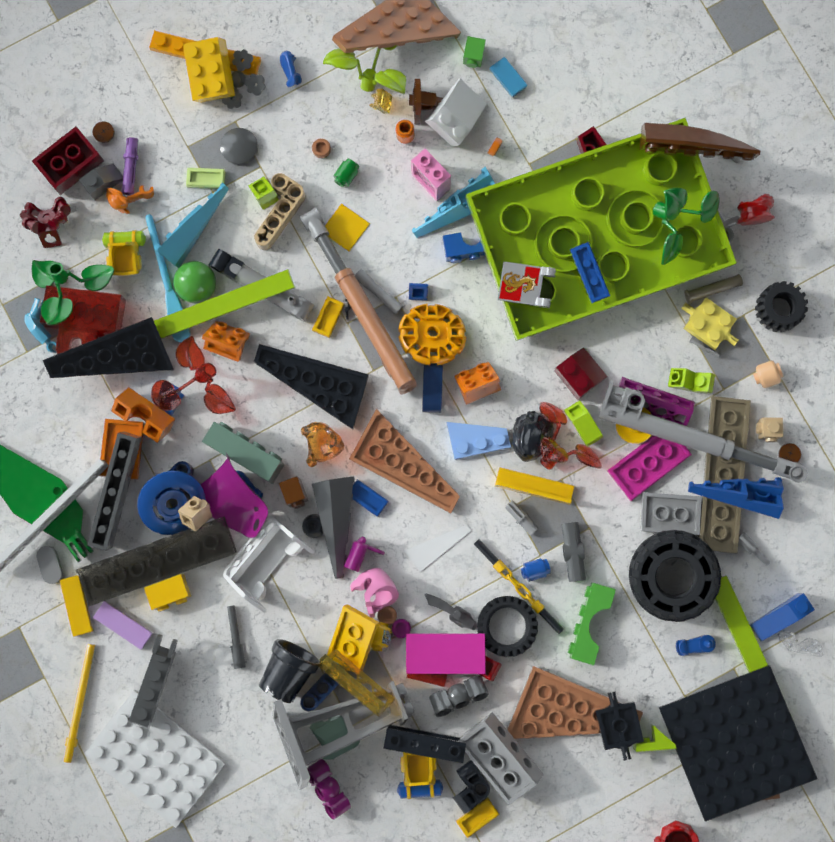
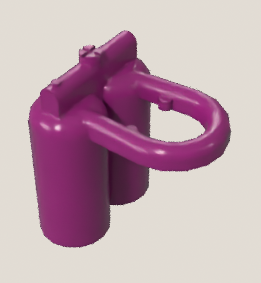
M362 536L358 541L353 542L344 567L359 572L367 549L384 555L385 552L365 544L366 539Z

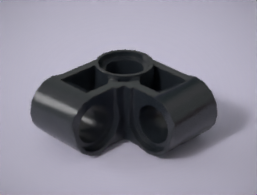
M472 760L456 770L467 787L452 798L464 814L472 810L490 793L488 780ZM478 784H484L487 790L484 793H479L475 788Z

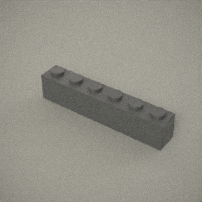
M124 431L117 434L88 546L105 551L113 547L142 436Z

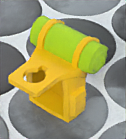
M137 230L104 232L102 242L104 247L109 249V256L106 257L107 265L114 267L113 275L139 274L140 269H142L141 255H138L139 246H144L146 242L144 232Z

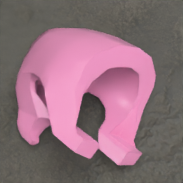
M372 568L362 572L350 585L352 592L354 590H366L364 600L368 615L371 618H374L375 613L395 603L399 597L394 582L381 568ZM376 594V599L371 602L370 598Z

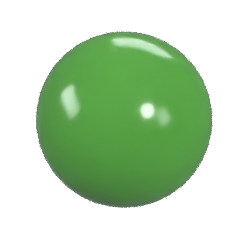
M190 261L177 269L173 280L174 289L184 301L201 303L208 300L214 293L216 277L213 270L205 263Z

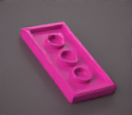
M652 436L612 466L607 472L627 498L632 501L692 454L684 445Z
M406 633V674H485V633Z

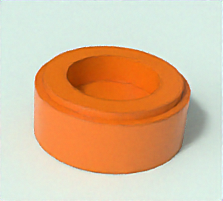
M496 137L488 151V154L491 156H495L503 142L500 138Z

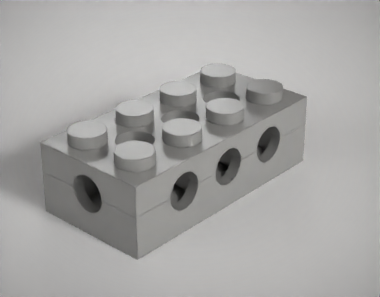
M493 712L465 732L458 740L466 743L465 753L508 805L536 786L544 775Z

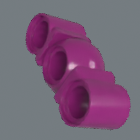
M320 759L307 767L310 775L309 782L311 786H315V793L318 798L324 801L322 805L328 816L335 820L351 808L350 802L344 793L340 792L337 780L331 777L332 772L326 761Z

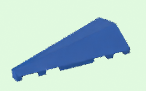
M781 477L767 481L765 478H760L758 481L730 479L721 480L720 483L705 481L703 484H694L691 481L688 485V492L773 518L779 519L784 509L781 496L784 488Z

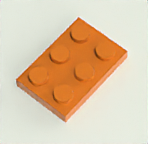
M105 419L100 459L104 460L108 467L119 432L124 431L142 436L131 479L138 480L143 441L142 431L145 423ZM108 467L99 476L106 477Z

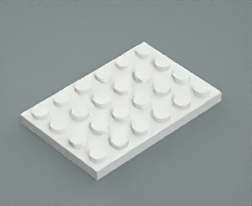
M134 690L84 754L176 828L225 766L226 762L158 708L154 714L150 729L130 723L129 718L139 693Z

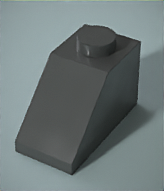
M113 163L94 168L80 178L79 181L91 197L97 200L107 192L108 187L113 188L122 182L123 175Z

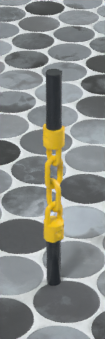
M478 539L474 545L493 564V568L504 579L509 580L515 586L516 592L532 604V609L537 614L539 613L560 634L564 628L550 615L539 600H535L531 596L532 594L529 589L513 577L511 570L501 559H498ZM504 569L509 572L507 577L502 573ZM521 586L528 593L526 597L519 591Z

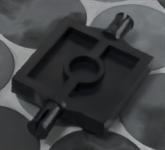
M616 691L609 692L607 694L610 705L606 708L595 710L604 750L621 749L623 761L630 760L632 758L629 747L635 743L644 742L635 702L618 703Z

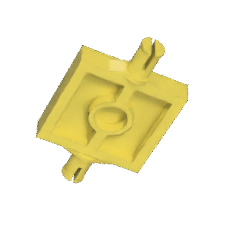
M705 298L695 309L686 302L681 308L690 314L689 321L683 329L711 349L715 350L724 340L733 346L739 341V339L730 334L731 327L737 319L708 298Z

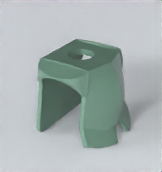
M340 715L328 718L326 722L319 721L313 723L309 727L321 746L348 733L344 720ZM360 740L323 759L332 760L354 749L359 745Z

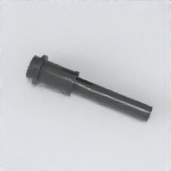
M235 605L227 606L232 646L230 648L233 663L231 666L233 665L234 669L244 668L247 661L244 659L243 644H240Z

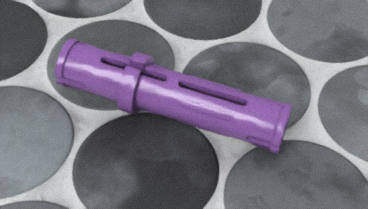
M133 137L126 138L125 154H123L125 165L122 194L125 195L134 194L136 161L139 158L137 155L139 140Z

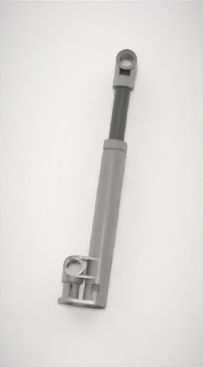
M613 382L609 383L598 418L717 457L721 456V458L727 460L730 457L771 470L773 474L791 479L797 483L803 482L807 478V470L799 462H792L780 457L775 459L735 446L734 441L725 440L724 438L644 413L642 409L645 399L641 391L630 388L623 389L614 386ZM633 395L641 397L638 404L630 402V398ZM801 468V474L793 476L792 472L794 469Z

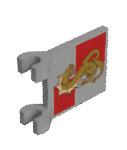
M503 262L498 300L550 308L551 299L540 298L543 276L555 278V268Z

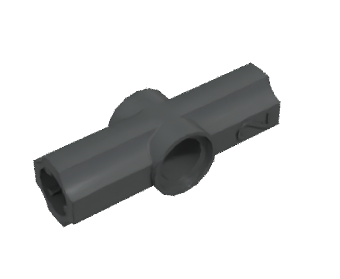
M578 522L561 524L564 541L563 556L567 564L569 582L586 580L583 561L585 554L583 543L580 539Z

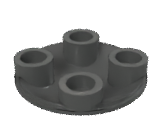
M231 129L221 139V153L226 160L234 165L246 163L258 151L257 140L253 133L247 129Z

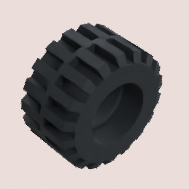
M787 281L775 282L768 286L756 300L758 304L755 306V311H758L756 317L761 318L760 324L765 323V328L768 330L772 328V332H778L779 330L780 332H785L797 326L805 318V313L808 312V307H806L808 299L804 300L806 294L799 291L801 289L799 286L795 288L793 287L794 283L790 282L787 284ZM774 298H782L790 305L789 316H780L774 311L772 306Z

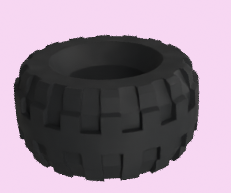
M667 530L648 537L636 549L630 562L629 584L636 601L649 614L664 621L684 622L700 616L714 603L721 587V568L714 551L701 538L689 532ZM669 558H681L687 561L693 569V583L682 594L673 595L666 593L657 583V569L663 561Z

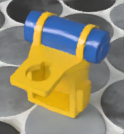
M403 752V756L400 757L401 773H404V782H400L397 788L400 799L441 796L443 784L440 779H435L434 771L437 770L436 758Z

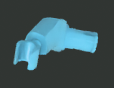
M35 298L30 313L25 314L24 321L31 334L42 345L46 343V348L49 352L56 353L52 348L53 345L61 348V344L49 339L52 335L44 327L42 318H40L41 306L44 300L41 301L38 307L40 299Z

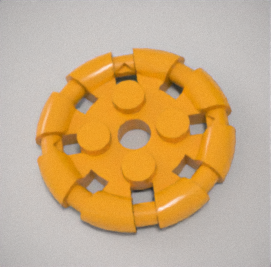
M440 304L418 305L412 308L409 314H405L399 324L398 332L400 336L398 338L402 349L406 354L409 353L413 360L421 364L430 365V363H437V365L449 363L455 359L457 354L462 352L466 343V336L464 334L466 329L463 321L458 315L452 313L450 308ZM448 318L450 320L448 324L444 321V319ZM434 330L438 335L430 336L427 332ZM416 344H417V347L419 348L418 351L414 348V346H415ZM448 345L452 347L451 350L447 349ZM430 352H437V356H430Z

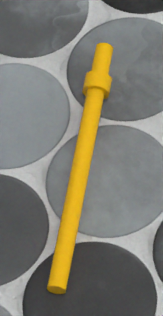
M87 644L69 737H66L65 742L67 747L63 762L66 763L72 762L74 747H77L78 743L77 733L95 649L93 644Z

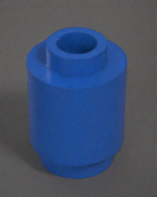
M540 558L523 563L521 574L523 579L531 582L547 577L548 574H551L547 559L542 560Z

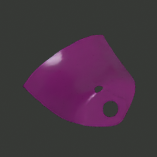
M226 453L227 459L222 466L201 483V486L204 490L206 501L210 505L211 515L216 521L246 537L254 538L258 535L267 518L268 508L264 501L238 475L232 466L229 455ZM254 507H258L259 510L255 512ZM259 519L258 528L254 531V524Z

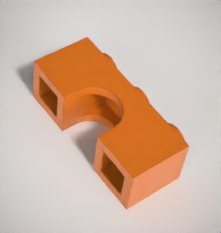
M130 387L115 398L111 409L114 414L126 422L132 417L143 419L146 423L142 433L157 443L171 431L175 418Z

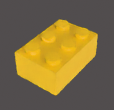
M214 37L183 44L192 100L202 103L235 96L226 40Z

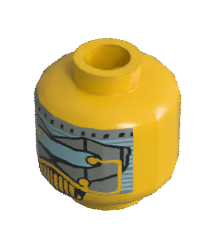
M379 622L370 650L381 652L382 648L390 646L392 630L388 627L387 623Z

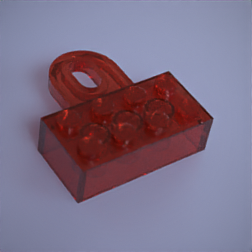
M46 285L43 302L51 297L59 298L57 287ZM61 287L62 299L68 298L73 303L71 315L65 321L56 325H47L42 315L40 317V323L45 327L59 329L56 343V351L59 354L71 349L72 342L75 339H81V344L97 339L99 332L107 335L121 329L126 299L120 294Z

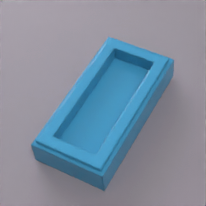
M505 57L490 67V71L512 98L527 87L525 81Z

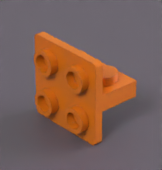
M215 321L202 336V339L205 340L203 349L239 362L250 333L245 332L241 328L229 326L225 322Z
M489 362L480 363L476 367L463 370L454 376L466 405L501 390L499 385L500 379Z

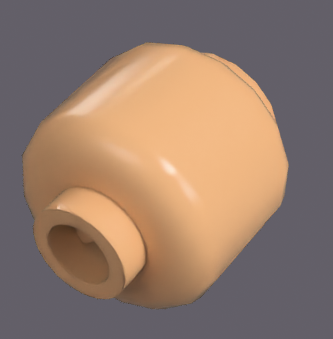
M772 360L757 365V373L753 374L756 383H761L763 388H769L781 383V378L784 377L779 363L775 364Z

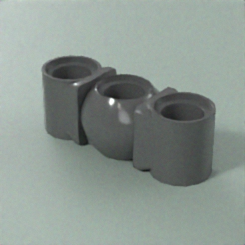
M473 676L463 681L464 684H455L448 691L443 689L430 695L429 699L435 715L442 717L453 712L454 708L460 709L467 706L470 701L474 703L485 699L489 693L482 676Z

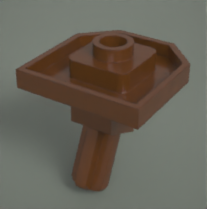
M420 79L414 80L413 92L409 94V106H413L414 124H420L421 110L436 108L443 99L442 97H436V93L421 91Z

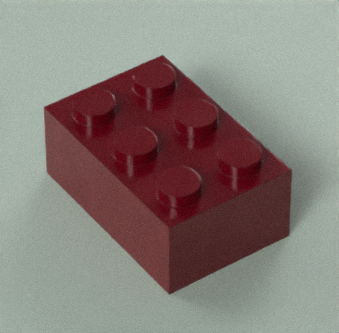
M75 126L34 158L32 162L59 195H62L76 184L80 178L103 163L104 160L78 127Z

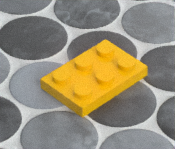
M348 604L344 605L326 657L357 675L361 674L379 622Z

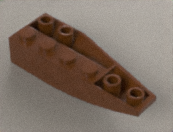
M644 123L641 127L640 150H645V153L648 154L662 151L665 155L684 153V156L692 157L696 154H703L705 158H714L715 155L723 156V159L742 157V160L752 161L761 152V150L742 141L702 128L658 123Z

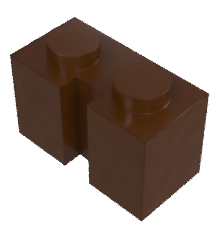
M298 476L279 483L287 506L294 509L305 506L304 502H307L308 498L302 481Z

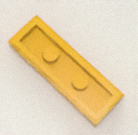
M80 575L60 580L73 637L93 632Z

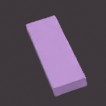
M106 601L102 603L93 617L140 650L144 648L153 634Z

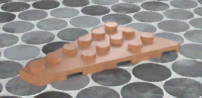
M385 0L333 35L332 41L344 53H350L356 50L365 51L371 47H378L380 49L393 47L394 45L403 46L409 42H416L418 44L433 40L440 41L447 37L458 38L461 31L430 0Z
M533 666L507 730L514 739L599 734L600 730L595 710L606 708L610 705V701L604 695ZM637 710L640 722L643 712Z

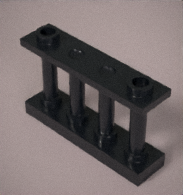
M390 725L386 730L383 749L463 763L466 743L458 741L461 737Z

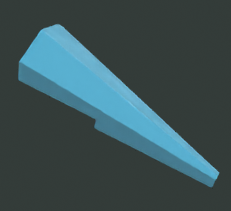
M486 166L481 169L482 173L476 179L471 178L468 180V186L461 190L458 189L438 206V212L431 218L427 216L424 219L425 223L412 229L416 238L471 215L466 194L495 184Z
M221 183L214 194L211 193L207 196L209 200L203 206L198 205L179 223V226L173 233L169 232L166 235L167 240L161 246L159 244L155 245L154 249L179 268L229 188L224 183Z

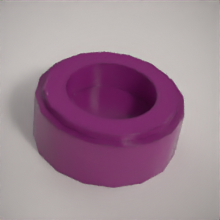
M398 619L392 625V632L397 638H405L406 633L411 631V625L405 619Z

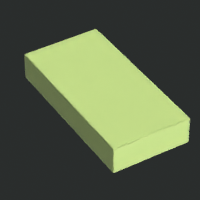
M187 168V188L218 189L221 183L225 184V169Z

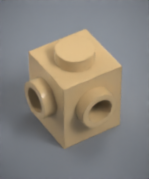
M763 417L758 420L756 424L758 439H765V442H777L778 439L782 438L783 418Z
M195 496L178 510L182 524L194 531H197L212 517L209 503Z

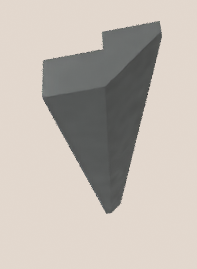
M354 476L312 483L335 579L344 577L343 567L344 561H346L345 549L346 543H348L351 517L350 506L353 499L352 488L355 482Z

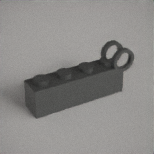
M158 634L152 650L153 654L129 718L130 723L150 729L171 669L178 642L177 639H173L170 649L160 646L163 637L161 634Z

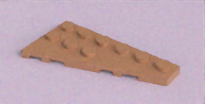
M376 409L349 460L451 514L460 496Z

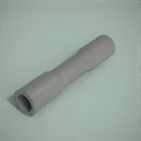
M362 269L355 274L357 280L376 295L395 315L402 310L403 306L377 285Z

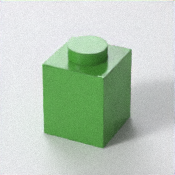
M467 36L463 64L470 68L481 67L486 39Z

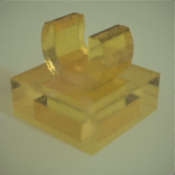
M383 88L376 89V93L371 95L375 99L374 103L369 104V106L383 114L390 113L392 95Z

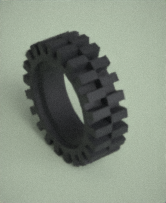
M497 597L489 601L482 608L478 616L477 632L485 633V647L490 652L498 656L515 657L523 654L535 642L536 635L538 634L537 616L532 607L518 597ZM502 608L517 610L525 620V633L514 644L504 645L498 643L490 633V619L496 611Z

